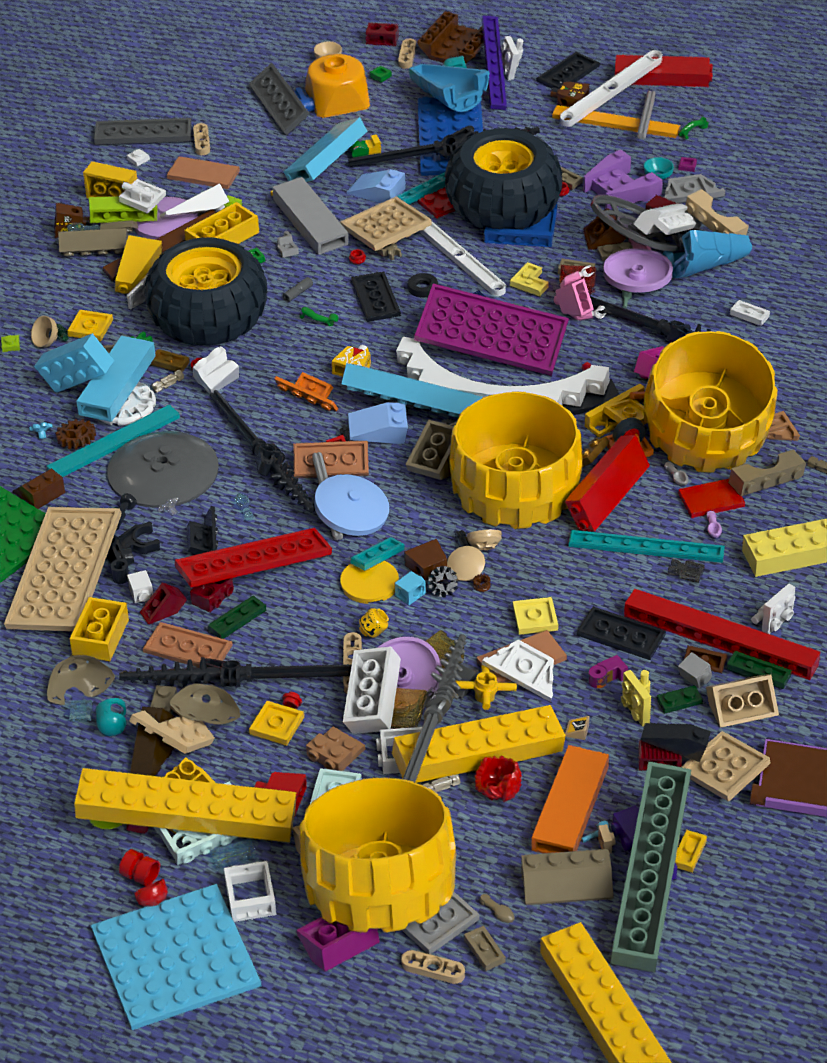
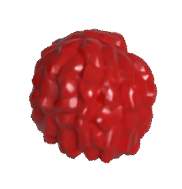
M502 755L499 758L495 756L492 758L484 757L474 777L476 779L475 789L492 801L501 798L502 801L507 802V800L515 798L522 785V776L518 763L513 761L512 758H504Z

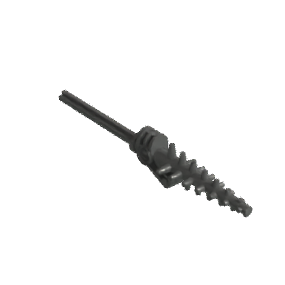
M460 634L458 639L453 641L454 647H449L452 651L451 654L448 652L444 654L448 661L440 660V663L445 668L438 665L435 667L441 676L434 672L431 673V676L438 684L435 689L432 687L426 692L423 704L426 707L423 716L425 721L405 771L404 780L416 782L436 725L441 722L443 716L450 709L453 699L459 698V695L451 687L456 690L460 689L455 679L458 681L462 679L457 674V671L462 672L463 670L458 663L464 662V659L461 657V654L465 653L463 647L467 643L464 634Z

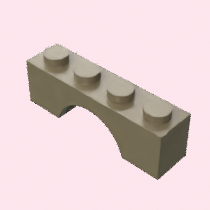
M793 449L778 454L776 466L772 468L760 469L749 464L731 468L728 483L740 496H744L801 478L804 475L806 462Z

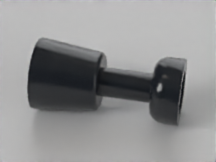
M124 493L120 498L121 505L114 507L120 509L122 513L116 530L119 529L126 517L125 511L133 509L137 504V500L131 494Z

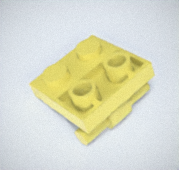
M631 670L623 672L622 704L630 709L633 719L639 721L643 727L645 723H650L651 696L649 694V672L642 670L640 680L637 679Z

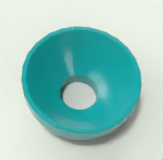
M654 157L644 163L646 175L652 172L664 180L673 173L674 165L666 158Z

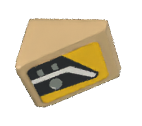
M590 716L569 720L565 733L566 737L585 740Z

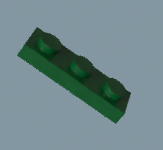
M253 595L208 624V630L216 637L224 639L264 613L266 605Z
M734 651L727 663V670L747 677L771 675L773 686L782 689L786 686L792 673L790 669L738 651Z

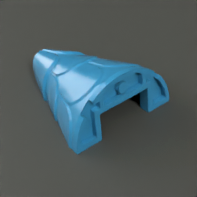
M418 64L409 68L410 79L416 85L448 108L459 112L469 111L481 101V95L488 87L489 71L431 64Z
M689 230L682 236L685 252L673 254L672 251H665L662 255L667 257L672 264V278H683L743 258L750 254L752 244L747 235Z

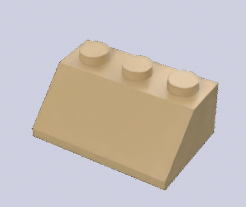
M759 675L706 687L709 705L720 728L779 715L771 675Z

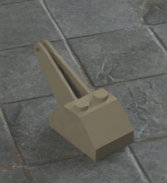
M428 420L406 462L407 470L440 480L451 476L452 429L457 422L447 425Z

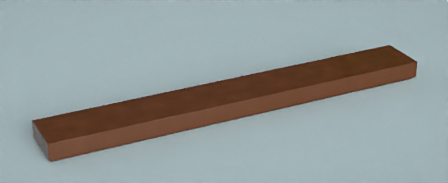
M210 210L155 239L162 241V253L174 245L186 241L185 229L215 214V212ZM122 257L103 267V272L112 281L116 280Z

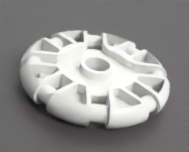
M138 382L112 422L100 421L109 425L115 423L118 426H127L151 414L154 410L153 407L156 406L154 392L146 384Z

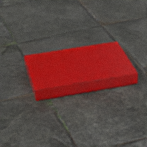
M729 479L678 489V494L691 518L707 515L709 511L718 513L745 507V501L728 483Z

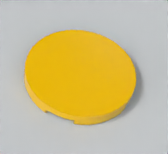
M382 561L365 571L353 564H349L343 570L340 582L342 590L348 598L359 603L368 604V602L379 600L385 601L395 594V582L399 580V575L395 567L386 561Z

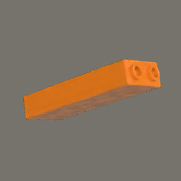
M568 745L532 835L531 851L543 854L577 851L609 768V754Z

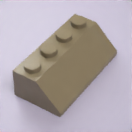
M126 228L58 232L59 252L64 254V257L74 256V253H81V256H89L91 252H97L98 255H107L109 251H114V254H123L129 233Z
M609 849L521 855V874L526 905L613 899Z

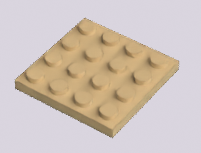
M393 197L340 221L348 233L374 251L381 250L389 244H394L398 240L409 237L413 233L422 231L432 225L429 217L398 197Z

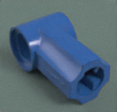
M297 87L294 90L295 94L309 112L315 111L313 98L308 96L305 89Z

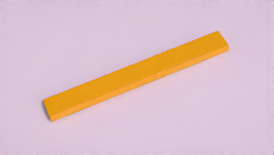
M556 105L552 118L560 119L561 113L570 107ZM592 111L578 122L638 132L641 119ZM650 120L647 134L676 138L680 131V125Z

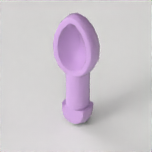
M709 511L707 513V519L709 520L707 530L711 537L718 538L722 533V527L716 521V513Z

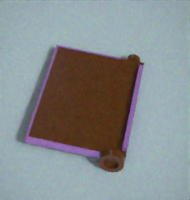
M765 739L763 754L770 758L771 764L761 772L759 784L753 783L750 805L827 817V748Z

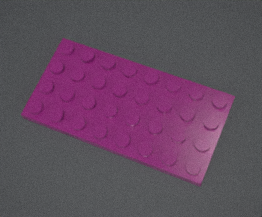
M433 284L414 340L552 376L569 318Z

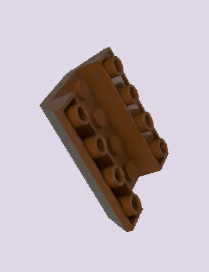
M444 11L417 41V44L430 60L444 63L448 58L464 56V61L467 63L484 46L482 26L479 29L458 25V14Z

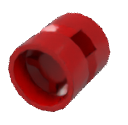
M130 849L125 853L119 866V873L129 879L134 877L137 883L144 886L152 884L160 871V862L158 860L145 856L134 849Z

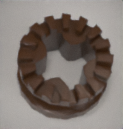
M477 574L473 578L474 589L479 592L489 590L491 587L490 577L488 575L485 576V574Z

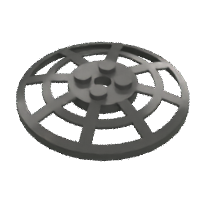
M596 195L591 201L593 211L600 219L621 235L655 249L679 251L678 245L667 244L664 238L672 236L674 239L673 234L666 235L664 232H656L646 235L634 225L637 218L619 212L617 206L639 215L647 209L614 196ZM598 204H610L612 210L603 211ZM609 215H615L617 219L614 220ZM652 238H658L660 242L652 240Z

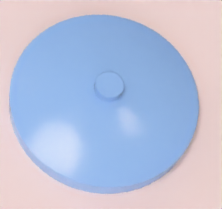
M335 475L325 479L318 486L314 496V507L319 518L330 528L347 535L363 536L372 534L385 524L389 514V502L383 491L371 481L355 475Z

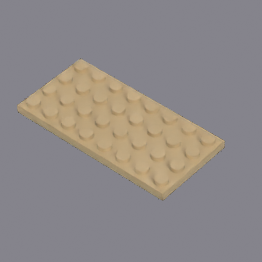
M48 507L4 623L6 629L74 630L88 598L92 597L122 514L120 509Z

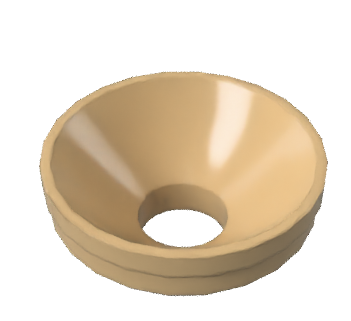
M322 42L314 47V55L317 59L325 55L342 54V47L335 42Z
M41 316L34 322L31 330V339L35 346L46 348L57 339L58 328L55 321L48 316Z
M479 530L467 534L469 544L480 551L495 549V546L502 539V532L499 530Z

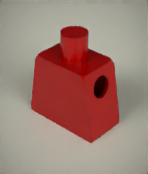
M273 772L268 783L257 781L254 788L296 792L295 817L307 789L306 774Z

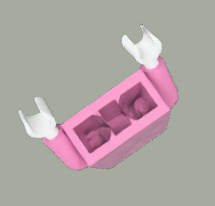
M590 265L584 267L581 272L577 271L567 275L561 282L560 288L556 290V296L554 297L555 304L560 305L563 314H569L579 321L591 319L593 316L601 319L606 314L599 313V311L604 310V306H599L595 311H592L594 308L584 278H581L593 275L594 272L590 274L586 272V269L591 267Z

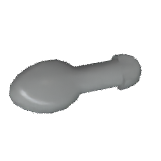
M671 462L665 463V470L672 474L676 484L681 486L688 484L689 479L684 471H678Z

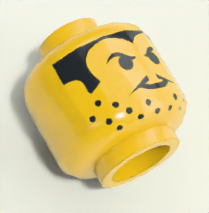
M371 608L360 617L359 630L364 636L376 638L387 629L389 618L383 610Z

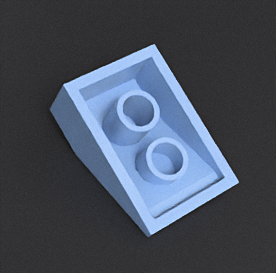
M389 169L363 174L347 191V194L378 203L385 202L401 194L406 189L405 173Z
M387 402L348 413L350 440L392 444L405 443L408 429L405 404Z

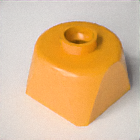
M330 54L316 59L309 65L305 90L308 96L314 100L315 113L318 117H331L369 108L370 102L365 70L358 59L345 54Z

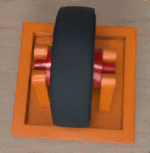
M634 417L622 420L614 428L613 434L606 436L610 441L607 445L608 449L614 445L620 436L636 435L646 457L652 456L654 451L645 438L646 430L644 424Z

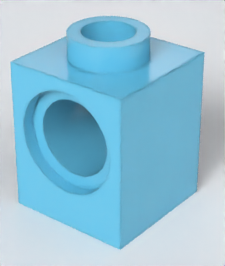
M409 572L395 582V596L408 605L412 604L426 594L425 580L414 572Z

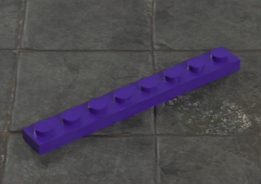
M483 16L482 29L486 70L489 71L488 92L490 109L506 110L507 102L498 17Z

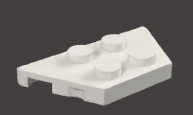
M517 640L511 643L509 647L498 650L497 654L483 659L482 665L536 695L551 701L553 697V658Z

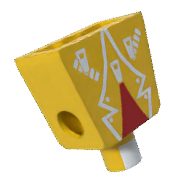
M360 345L359 348L347 346L331 361L332 374L343 377L346 363L370 368L371 355L369 349L365 345Z

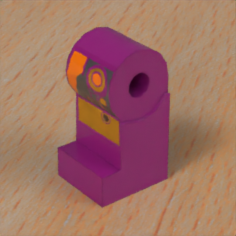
M618 655L608 658L589 669V684L594 688H603L606 683L617 678L623 681V672L628 671V667Z

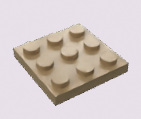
M721 731L708 743L700 762L690 759L681 768L691 769L690 779L729 802L771 763L768 756Z

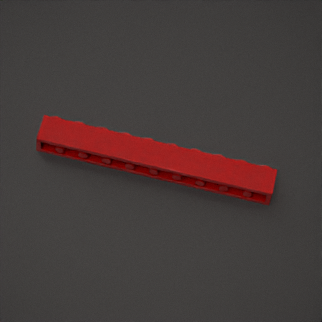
M635 588L625 602L624 617L732 654L734 651L744 653L792 670L791 674L807 680H811L819 666L820 651Z

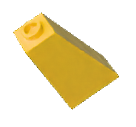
M128 235L115 280V292L128 294L147 275L150 267L153 266L162 253V241Z

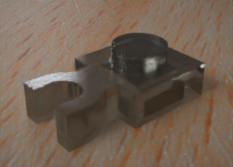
M672 559L671 566L668 567V574L680 575V579L699 583L704 573L705 565L687 560L684 564L676 559Z

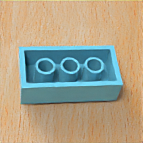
M92 333L43 353L34 367L54 392L58 393L106 374L114 359Z

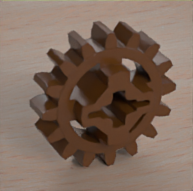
M77 419L73 421L68 420L67 424L62 423V427L57 428L56 438L58 444H61L62 447L67 446L68 449L71 447L75 449L78 447L84 448V444L90 445V440H95L96 430L94 424H91L89 420L86 422L84 419L80 421Z

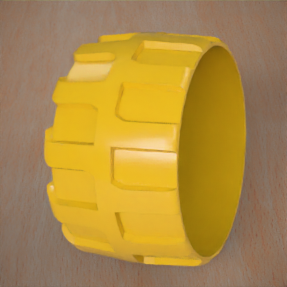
M721 331L693 332L686 334L673 343H669L662 349L657 363L651 368L644 394L643 420L644 423H648L651 443L655 448L660 447L668 455L669 461L681 467L684 464L692 466L698 472L713 473L715 469L725 468L731 470V468L743 465L748 456L757 454L762 448L773 422L778 390L775 387V372L771 363L749 341Z
M512 391L483 397L460 413L459 419L452 429L450 473L453 493H458L462 508L468 514L473 512L482 517L484 523L492 526H498L500 523L510 525L514 529L530 528L532 523H549L557 519L561 515L562 510L568 509L565 500L579 485L583 459L581 432L577 429L576 418L568 409L546 396Z
M367 778L336 786L314 800L307 807L304 820L300 824L301 870L310 906L315 904L321 911L322 919L330 924L337 921L347 925L350 931L362 933L367 932L369 928H381L384 932L399 931L405 929L408 923L414 921L416 923H423L439 912L440 906H444L449 902L455 889L456 846L450 811L444 805L441 797L433 790L413 781L394 778Z

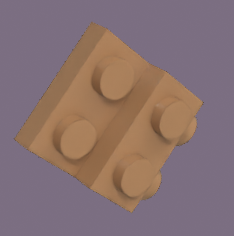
M333 726L324 735L319 733L306 745L308 758L313 762L317 761L329 770L343 771L365 750V744Z

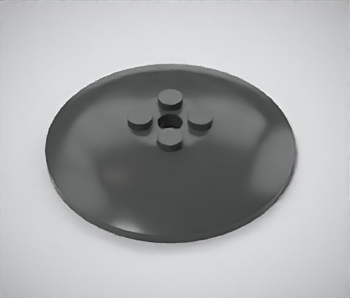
M161 431L136 437L121 446L109 461L107 476L111 488L118 496L121 497L124 493H128L135 497L137 500L136 505L165 508L190 502L205 493L217 478L219 463L215 451L204 440L183 432Z

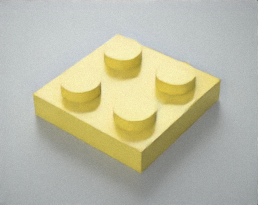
M552 597L513 601V611L519 635L540 633L546 630L558 631V621Z

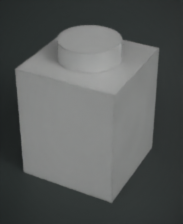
M692 652L678 666L681 677L698 688L707 684L712 677L710 664Z

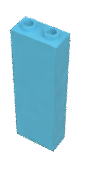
M361 118L341 122L334 126L284 171L288 181L303 177L307 182L314 180L367 132Z
M121 336L109 353L114 362L106 374L91 379L76 401L78 414L112 422L155 358L154 342Z

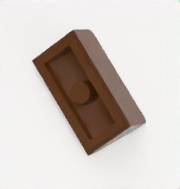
M687 645L684 659L692 652L710 664L711 671L723 672L728 658L727 654Z

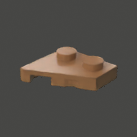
M785 412L775 413L766 439L798 441L800 435Z

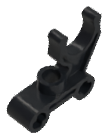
M148 521L143 524L134 525L119 537L114 535L106 559H114L111 563L112 580L114 583L124 584L128 582V565L134 564L132 552L147 554L161 549L158 539L151 542L137 540L140 535L153 532L152 522Z

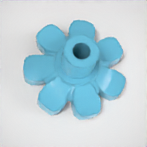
M42 422L40 425L33 424V426L29 427V430L38 432L39 439L46 438L45 431L53 428L50 423Z

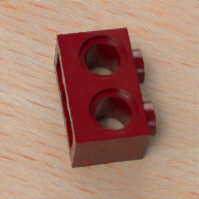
M368 22L365 32L366 44L396 46L399 38V24Z
M233 578L194 587L190 591L191 604L211 613L221 605L227 596L233 593Z

